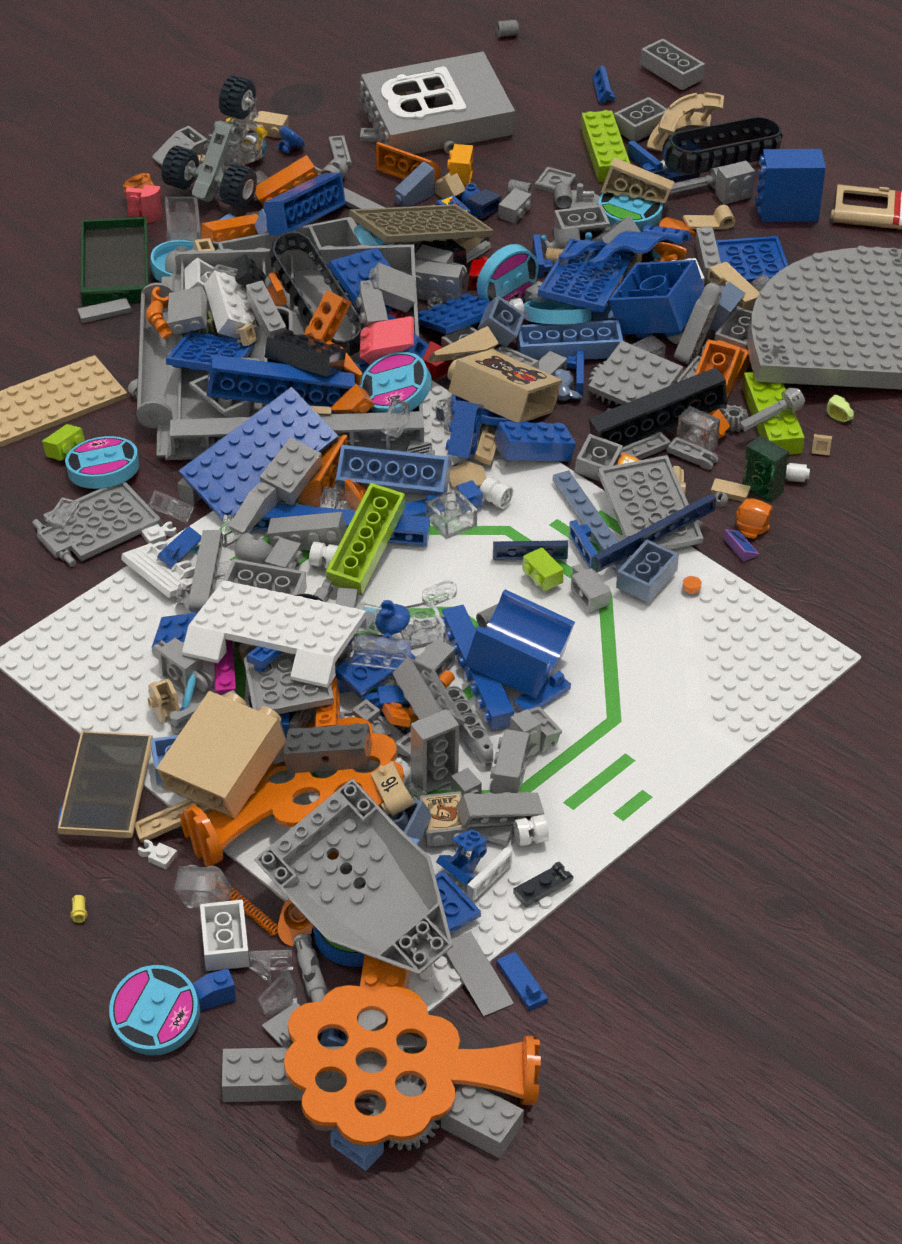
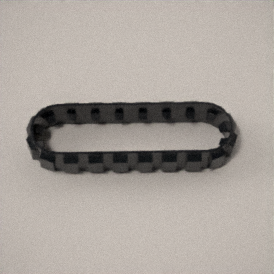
M751 117L674 133L667 139L662 156L665 165L671 171L682 175H693L708 172L712 168L743 161L748 163L760 161V156H763V149L780 148L783 134L781 127L775 121L765 117Z
M290 231L278 236L270 249L271 267L274 268L278 280L282 281L285 291L290 294V299L294 305L298 306V311L302 318L306 319L307 326L313 318L312 307L310 304H307L303 298V293L298 290L294 279L289 276L286 266L282 265L280 261L281 254L292 249L306 252L332 292L351 302L346 314L349 317V321L356 328V335L347 340L332 339L331 342L346 349L349 357L360 351V332L364 328L363 324L360 323V312L357 308H354L353 301L349 295H346V291L327 266L328 262L325 257H321V251L317 245L312 243L311 238L300 232Z

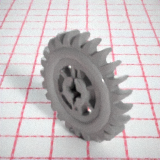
M410 1075L407 1076L405 1081L400 1077L395 1083L397 1090L405 1096H418L426 1090L425 1083L419 1086L420 1078H417L412 1083ZM371 1096L369 1098L374 1105L367 1107L369 1111L373 1112V1114L368 1116L378 1115L385 1110L386 1105L381 1097ZM441 1118L431 1120L427 1129L414 1139L399 1141L388 1138L389 1148H392L396 1143L399 1151L403 1145L410 1151L412 1144L416 1148H420V1141L427 1144L428 1139L426 1135L429 1137L435 1136L431 1129H438L440 1127L434 1121H438Z

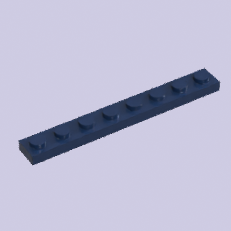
M712 493L702 497L668 517L658 520L651 526L643 528L632 536H628L626 539L598 552L593 557V569L598 573L634 554L646 539L655 543L715 511L716 497Z

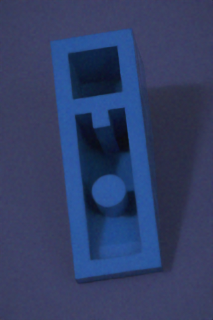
M228 968L209 973L192 983L199 999L200 1011L236 1001L235 984Z

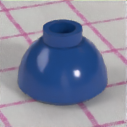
M469 183L466 185L465 191L461 192L460 200L465 203L468 197L480 192V190L474 183Z

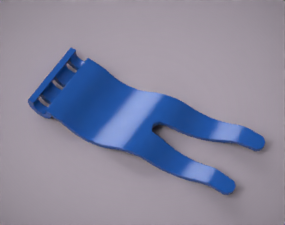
M646 225L642 232H621L609 244L599 241L581 240L575 243L567 253L559 255V260L576 258L589 247L595 246L603 249L595 258L589 260V264L598 265L607 261L617 250L644 254L649 252L660 241L681 244L683 241H690L691 235L688 230Z

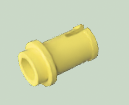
M75 895L72 898L70 916L76 923L84 922L88 915L85 910L86 900L82 895Z

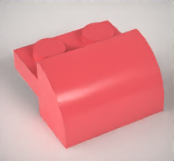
M144 185L143 189H126L128 218L147 217V223H151L162 216L160 186Z

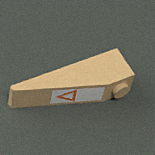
M486 326L435 351L428 361L457 360L487 350H495L494 348L498 345V341L489 327Z

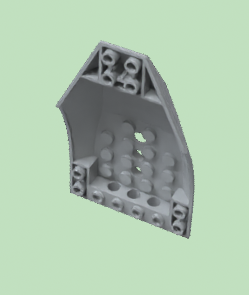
M353 778L254 859L299 911L332 943L418 975L453 947L431 857L388 817ZM332 851L339 852V856L335 860L328 858L329 853ZM345 866L352 867L351 873L346 875L342 874L341 870ZM356 879H364L366 881L365 887L356 889L354 887Z

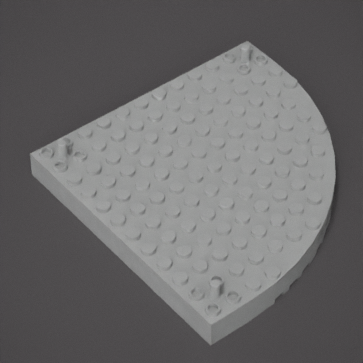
M858 246V248L814 253L812 256L790 264L773 276L760 291L748 326L747 349L755 381L902 389V249Z

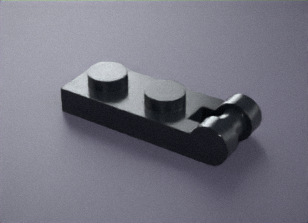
M556 862L550 869L513 888V894L527 907L566 886L573 880L574 876L565 870V866L561 862Z

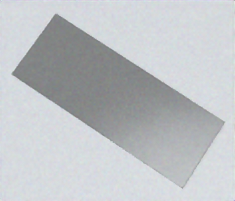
M470 931L453 938V947L446 953L483 1016L514 1004L472 932Z

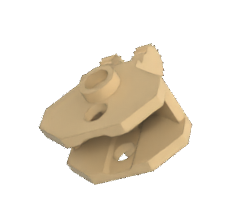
M169 679L153 682L148 685L150 696L147 698L148 704L151 709H154L161 723L165 722V718L169 717L171 712H180L178 696Z

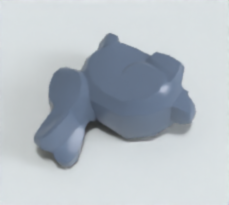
M557 369L554 376L562 379L557 400L582 399L578 392L572 390L573 378L571 372Z

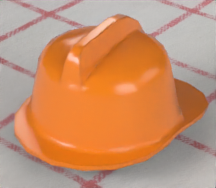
M287 899L281 910L278 934L285 944L294 946L293 941L297 935H311L313 924Z

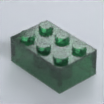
M759 435L746 446L742 484L751 486L750 492L769 503L774 501L784 492L789 451Z

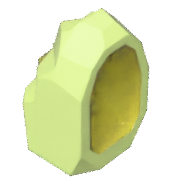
M834 395L829 399L826 411L832 418L842 422L853 419L854 411L850 408L849 403L845 401V398Z

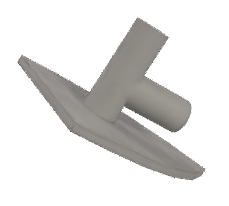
M579 183L577 184V190H571L573 201L569 208L598 205L600 196L594 194V191H583V184Z

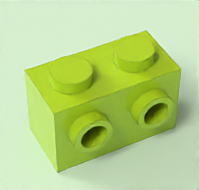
M66 424L42 440L47 457L64 460L69 451L76 445L84 442L85 438L82 428Z
M543 548L523 556L522 569L524 573L529 575L534 580V583L540 586L543 591L563 583L564 569Z

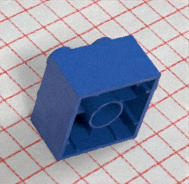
M696 260L636 263L608 301L615 320H619L622 334H635L637 338H644L652 333H665L667 337H674L684 331V326L690 318L695 303L702 294L704 284Z

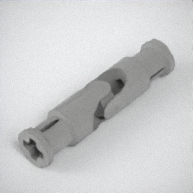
M299 934L294 938L293 945L298 951L297 959L303 971L302 976L306 991L312 1003L321 1002L327 993V989L319 968L316 951L311 945L312 937L309 934Z

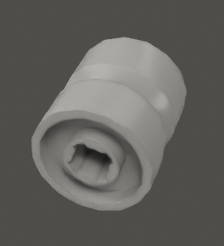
M334 158L320 172V175L341 172L343 179L348 173L347 164L339 158Z

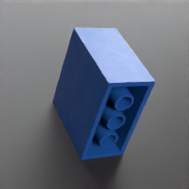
M763 149V156H760L761 169L758 170L760 183H757L756 187L758 196H755L757 215H760L761 222L819 221L826 170L822 149Z

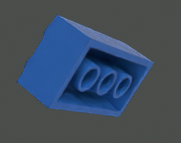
M498 422L494 442L505 460L571 461L576 442L567 427L562 423Z

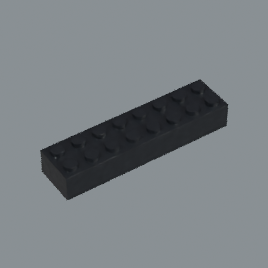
M716 367L589 418L590 434L625 447L656 433L678 426L726 406V379Z

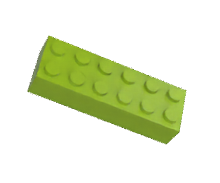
M604 110L582 113L581 131L598 182H605L614 158L630 163L613 112Z
M753 372L744 373L742 390L752 415L783 400L781 393L786 390L783 383L756 382ZM786 409L756 425L767 457L802 454L804 435L795 412L791 413Z
M370 483L326 569V578L333 581L331 585L340 588L358 589V594H363L406 507L404 493Z

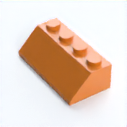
M380 142L376 143V170L405 179L425 161L435 169V181L440 179V166L433 161Z
M342 435L337 441L321 452L322 466L301 492L300 503L322 507L336 483L341 445H347V435Z

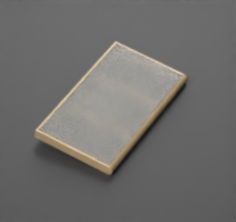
M81 731L58 825V834L131 838L133 836L151 752L150 739L153 738L152 735Z

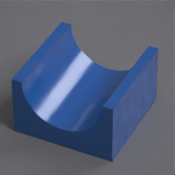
M505 589L486 629L480 626L476 629L465 666L536 699L563 657L575 621Z

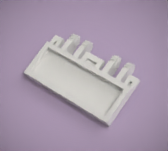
M165 541L155 544L150 543L122 553L121 560L168 598L176 596L179 584L181 586L182 583L185 584L186 591L191 590L195 566L191 567L192 565L189 560L176 563L171 569L157 558L158 554L167 546Z

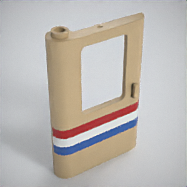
M838 184L835 210L832 209L831 219H834L833 223L902 230V191L889 190L887 187H879L877 189ZM843 193L887 197L888 206L887 209L845 205L842 203Z

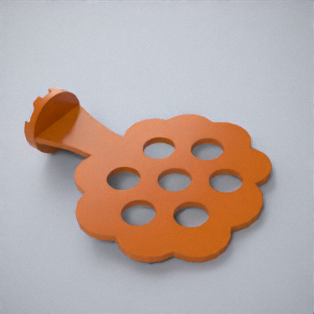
M349 717L340 719V725L368 723L372 739L370 760L378 762L379 766H385L393 761L402 781L404 780L403 767L394 761L397 758V745L392 738L385 734L374 733L370 722L363 718ZM316 721L302 723L294 728L315 727ZM285 761L271 764L255 787L256 793L250 795L235 819L215 810L204 813L198 806L192 805L180 814L181 826L185 837L191 838L194 854L198 859L203 857L205 866L210 867L223 860L222 850L254 824L273 814L275 821L280 825L294 827L352 778L380 808H383L381 804L384 800L371 775L374 771L358 773L353 769L337 770L334 775L321 779L313 777L311 775L313 772L295 773L294 778L286 783L275 784L269 781L270 777L275 773L287 771ZM305 792H316L320 795L318 800L311 804L299 805L293 802L295 797Z
M346 985L336 987L328 992L321 1002L306 1003L296 1008L290 1015L287 1028L293 1044L286 1051L284 1070L289 1081L295 1087L304 1091L302 1111L305 1117L314 1124L327 1127L336 1126L343 1138L353 1144L369 1146L377 1145L388 1138L399 1141L416 1138L427 1129L431 1120L441 1118L451 1110L455 1102V1087L453 1084L470 1085L503 1092L520 1098L521 1105L537 1104L540 1086L537 1085L541 1066V1056H538L540 1040L537 1037L524 1036L522 1042L494 1048L458 1049L460 1044L458 1030L446 1019L429 1015L426 1003L418 994L409 989L397 986L383 987L371 993V991L360 986ZM366 1010H378L386 1016L387 1025L377 1031L366 1030L358 1023V1016ZM335 1028L346 1034L348 1042L339 1049H328L319 1043L317 1037L321 1031ZM404 1033H416L424 1038L427 1046L419 1053L410 1054L400 1050L396 1040ZM364 1052H377L386 1060V1066L383 1070L376 1073L364 1072L357 1066L356 1058ZM324 1071H336L344 1076L346 1085L337 1092H326L317 1086L316 1077ZM404 1075H415L424 1081L426 1090L418 1096H405L397 1090L395 1082ZM364 1094H375L383 1099L386 1108L378 1115L367 1116L356 1109L355 1101Z

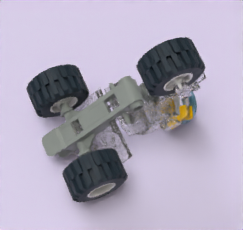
M231 75L227 78L220 91L219 109L223 115L230 116L231 118L226 119V121L219 120L215 122L214 132L209 134L210 139L204 145L200 156V163L197 152L178 145L169 149L161 169L162 180L165 184L182 190L191 186L190 191H192V194L207 202L214 201L215 198L225 204L241 209L249 205L256 191L257 177L255 171L247 168L244 164L260 160L267 151V144L264 139L267 136V130L253 122V119L259 116L257 109L259 98L256 97L253 81L236 75ZM249 127L254 129L256 133H248Z

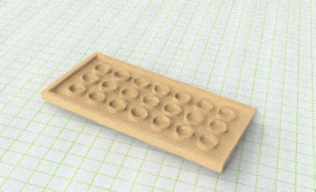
M95 355L1 390L0 447L127 399V392Z

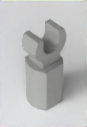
M325 579L322 587L318 588L314 595L326 602L329 594L333 591V587H330L333 581Z

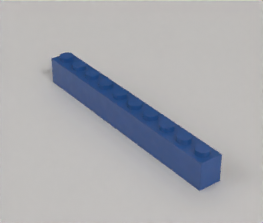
M277 503L251 530L268 531L271 518L342 512L348 528L356 510ZM401 515L388 542L427 546L430 535V517Z

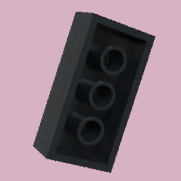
M283 330V332H277L267 337L265 358L323 376L335 374L344 368L346 349L340 348V345H329L321 339H309L308 335H296L291 330Z

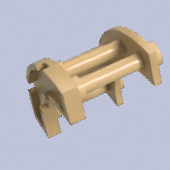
M706 92L704 94L693 93L673 102L665 111L660 123L651 133L646 148L661 153L665 140L669 135H673L676 130L685 127L710 126V114L713 110H722L724 95ZM706 109L704 113L695 112V110Z

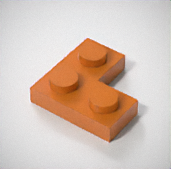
M395 702L383 704L382 712L390 724L410 727L411 722L414 723L419 720L418 716L412 712V706L406 708Z

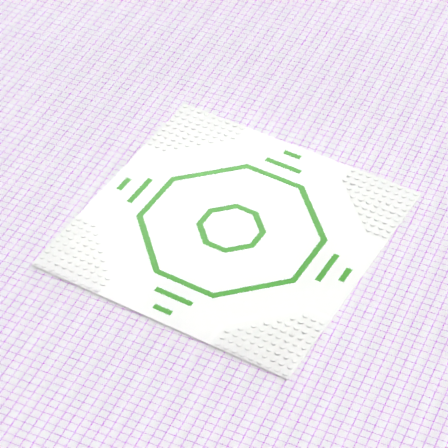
M432 381L430 391L423 401L424 442L432 443V450H435V455L449 457L452 462L451 468L464 461L483 466L486 478L491 476L513 488V497L510 503L503 509L494 505L493 502L482 499L481 508L465 512L456 500V490H452L449 480L446 498L439 497L444 506V513L429 516L430 535L428 545L420 546L388 542L363 594H358L357 609L381 610L382 607L380 605L384 600H391L394 604L405 606L410 612V622L404 630L392 636L415 657L420 655L426 646L431 644L436 638L451 646V642H448L446 639L445 629H442L439 623V618L442 617V609L464 604L475 629L479 627L476 620L477 613L498 604L505 589L575 621L563 657L551 674L553 675L558 671L562 672L565 679L571 683V689L541 707L559 726L562 734H560L555 747L550 742L547 751H539L535 755L528 757L520 793H538L548 827V841L541 843L532 841L530 845L518 846L514 829L507 846L488 841L486 845L487 852L480 859L473 873L478 875L506 847L513 850L512 865L475 901H472L481 910V917L450 934L451 939L471 931L491 963L860 662L861 656L691 546L670 549L679 554L678 570L649 603L617 589V573L612 566L598 573L593 570L600 576L602 582L610 588L611 596L610 605L589 612L571 590L572 566L580 564L585 570L589 569L569 536L570 521L577 520L579 525H582V523L552 481V477L554 474L569 470L620 542L625 538L606 492L559 461L505 460L498 447H496L490 466L473 458L448 455L446 442L448 439L450 440L451 432H449L450 422H453L454 418L452 407L450 406L453 394ZM436 406L444 411L446 424L436 417ZM481 423L478 442L486 424ZM490 425L488 433L493 435L497 426ZM336 481L322 507L352 510L345 500V486H340ZM404 493L406 503L426 499V495ZM299 495L298 498L295 500V502L292 504V505L310 506V505H306V504L300 503V495ZM277 497V503L289 504ZM212 511L190 525V527L201 536L203 530H222L223 544L215 581V592L224 580L232 560L237 559L234 548L241 534L229 529L230 522L225 524ZM250 529L246 533L253 535L252 539L258 541L260 538L271 546L267 531ZM181 532L165 541L167 545L170 542H172ZM589 536L588 539L596 552H600L601 550L595 541ZM568 540V559H554L564 569L563 583L547 591H543L540 586L534 583V580L529 575L524 573L522 569L523 560H493V541ZM191 550L179 562L189 560L192 565L191 567L196 566L197 555ZM301 550L303 557L301 562H298L295 566V570L306 572L307 589L305 594L314 595L316 590L322 587L323 581L327 579V568L324 565L321 567L310 565V551ZM126 566L0 647V670L79 735H81V731L152 735L153 738L179 735L180 733H173L171 731L172 722L170 721V716L166 717L165 722L161 723L154 709L150 708L147 700L150 697L148 685L164 680L160 677L159 660L152 653V644L161 617L191 612L184 604H177L176 596L168 598L130 566ZM688 576L698 577L702 582L701 590L695 594L685 592L682 588L684 578ZM331 585L330 587H333V591L329 594L326 602L336 604L339 587ZM375 619L368 629L358 628L353 636V644L350 645L349 657L343 660H336L335 667L353 656L354 645L362 636L381 634L375 626ZM233 641L236 694L249 707L248 696H250L246 669L242 659L239 657V651L236 650L242 643ZM455 655V662L448 668L454 674L455 680L449 687L457 686L462 689L486 728L487 735L493 744V762L484 764L478 759L475 752L469 749L459 732L458 772L469 768L482 782V794L490 792V785L493 780L490 779L491 768L496 765L494 764L495 753L500 750L498 749L499 737H503L505 729L510 730V726L491 730L489 724L484 722L483 711L478 709L476 696L471 694L470 683L465 681L464 670L459 668L458 657ZM203 660V669L212 675L214 685L205 692L200 689L193 692L190 706L202 701L209 691L216 693L214 662ZM394 675L378 686L397 685ZM501 683L515 711L514 715L520 713L514 707V700L524 693ZM378 686L366 694L378 692ZM174 687L178 696L179 707L181 708L184 694ZM352 691L340 693V712L352 711L353 708L363 702V696L359 698ZM316 707L305 709L301 713V718L292 726V729L302 723L316 721ZM91 743L116 765H140L144 746ZM151 750L143 787L168 807L187 800V798L167 790L164 784L157 785ZM397 753V758L401 757L411 768V756L408 757ZM370 760L368 768L353 770L358 773H369L374 771L378 762ZM337 770L316 771L311 775L320 779L334 775ZM281 771L271 776L269 781L275 784L286 783L294 778L295 773ZM129 774L135 780L137 779V774ZM410 778L405 787L412 799L420 800V796L423 795ZM451 783L424 795L453 792L451 790ZM305 792L295 797L293 802L299 805L311 804L318 800L320 795L316 792ZM272 814L241 833L222 851L283 901H286L288 897L254 860L293 828L280 825L275 821ZM423 833L419 841V847L431 857L435 875L444 871L467 896V885L436 863L439 855H451L453 857L459 848V844L427 847L425 833ZM468 851L465 857L470 859L472 852ZM556 862H561L565 866V870L574 876L573 880L566 886L527 907L513 894V888L550 869ZM364 880V882H363V884H362L361 886H359L358 884H356V885H354V887H355V888H364L365 885H366V881ZM445 953L420 975L411 972L408 989L422 998L426 1003L429 1014L460 989L464 982L447 953Z

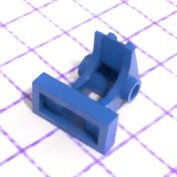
M473 829L462 832L452 838V841L459 844V848L453 857L451 855H439L436 860L437 864L465 885L477 876L473 872L480 859L487 852L486 845L488 840ZM468 851L472 852L470 859L465 857Z

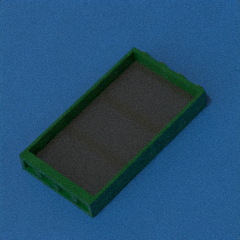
M147 217L81 220L82 306L97 305L126 298L128 303H141V291L145 286L149 285Z

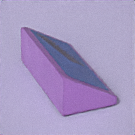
M724 530L723 539L743 562L759 556V553L740 531Z

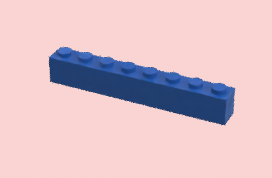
M464 604L442 609V617L439 618L440 626L442 629H445L447 641L451 642V646L455 648L459 668H463L465 681L470 683L471 694L476 696L478 709L483 711L484 722L489 724L491 730L510 726V717L514 715L515 711L501 682L465 666L476 629Z

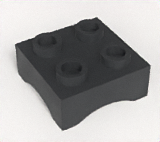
M243 254L234 260V264L237 267L235 281L239 285L246 288V285L258 281H263L265 284L266 276L262 270L256 267L252 258L249 259L246 254Z

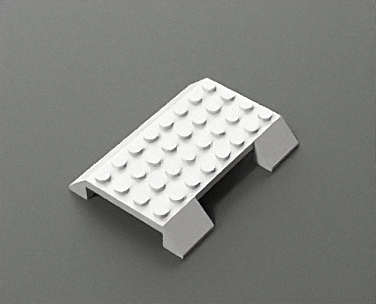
M223 580L189 624L182 655L219 663L227 652L225 639L261 646L296 655L290 676L291 680L328 688L336 676V660L358 628L368 629L375 619V615L357 608Z

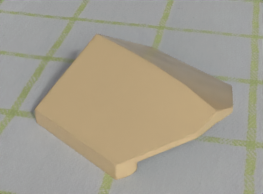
M464 461L451 468L449 477L452 490H456V485L471 480L478 487L486 479L483 466L469 461Z

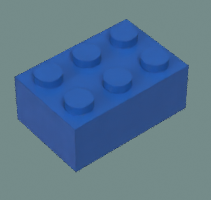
M456 401V404H453L452 414L454 418L453 422H450L449 425L451 436L450 440L448 439L446 442L448 455L474 458L484 405L465 401Z

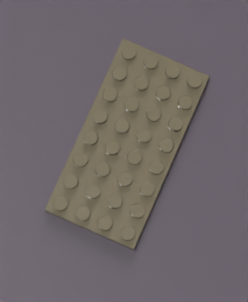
M456 204L351 209L349 211V217L354 219L356 223L361 224L364 229L372 232L374 236L382 239L386 244H392L393 242L406 243L407 241L418 243L424 240L432 242L433 240L446 241V239H473L475 237L484 239L492 237L494 234L492 228Z

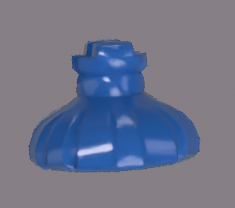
M286 126L280 128L282 141L277 144V148L280 151L289 154L291 148H302L305 146L304 140L293 130Z
M384 600L381 603L380 607L382 609L378 611L375 619L377 630L381 634L389 633L394 635L400 633L410 622L409 610L403 605L394 604L391 600Z

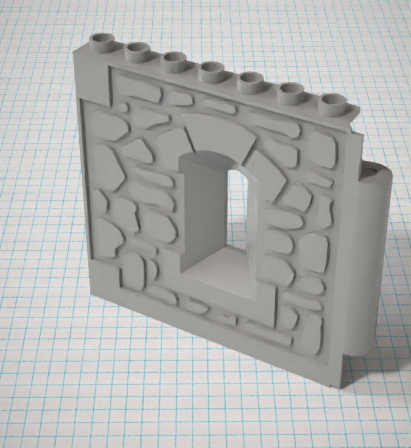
M396 243L382 246L362 244L350 247H318L321 251V257H325L328 263L334 259L377 247L391 268L414 276L415 303L409 309L408 317L412 316L414 318V333L419 337L414 245ZM270 249L188 250L186 252H177L175 254L176 271L170 277H162V283L149 284L141 291L136 416L143 426L157 428V458L166 457V460L195 459L268 404L251 402L248 417L227 418L189 386V382L208 375V372L205 370H190L185 367L174 368L172 365H166V357L187 332L175 335L172 333L169 338L162 339L155 327L146 318V310L151 302L152 290L155 287H160L161 298L169 296V293L185 290L184 269L196 258L203 260L213 267L220 264L237 269L234 260L243 254H246L249 259L252 258L256 267L264 272L266 286H272L268 275L274 272V268L271 267ZM295 249L285 251L281 254L280 261L282 265L286 266L289 276L294 279L296 287L303 293V298L307 304H310L311 310L314 313L326 291L332 292V290L326 285L323 276L317 271L316 265L306 252ZM283 288L288 303L276 306L278 312L289 316V330L293 331V334H304L307 327L306 319L302 318L298 311V306L294 305L290 299V294ZM209 301L207 302V311L211 310ZM167 307L166 309H163V312H162V313H163V318H164V320H165V321L167 322V324H168V307ZM254 314L258 327L255 331L257 340L255 341L253 351L247 358L268 362V358L264 357L267 338ZM345 314L333 339L347 340L352 338L354 325L349 321L347 314ZM218 332L214 333V335L229 337ZM360 351L350 356L354 363L364 361L360 358ZM423 402L410 412L371 413L369 410L366 413L357 414L332 413L331 415H319L338 435V438L342 435H347L348 446L407 452L411 440L424 442Z

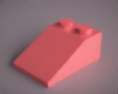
M410 316L375 322L364 327L360 332V358L371 365L387 354L403 352L413 346L414 318Z

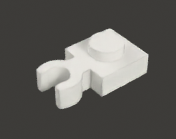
M166 522L162 527L157 524L142 530V537L148 544L166 541V536L171 537L177 534L176 527H172V522Z
M144 840V847L147 849L138 848V854L141 857H148L150 863L163 869H167L177 857V850L161 843L153 846V843L149 840Z

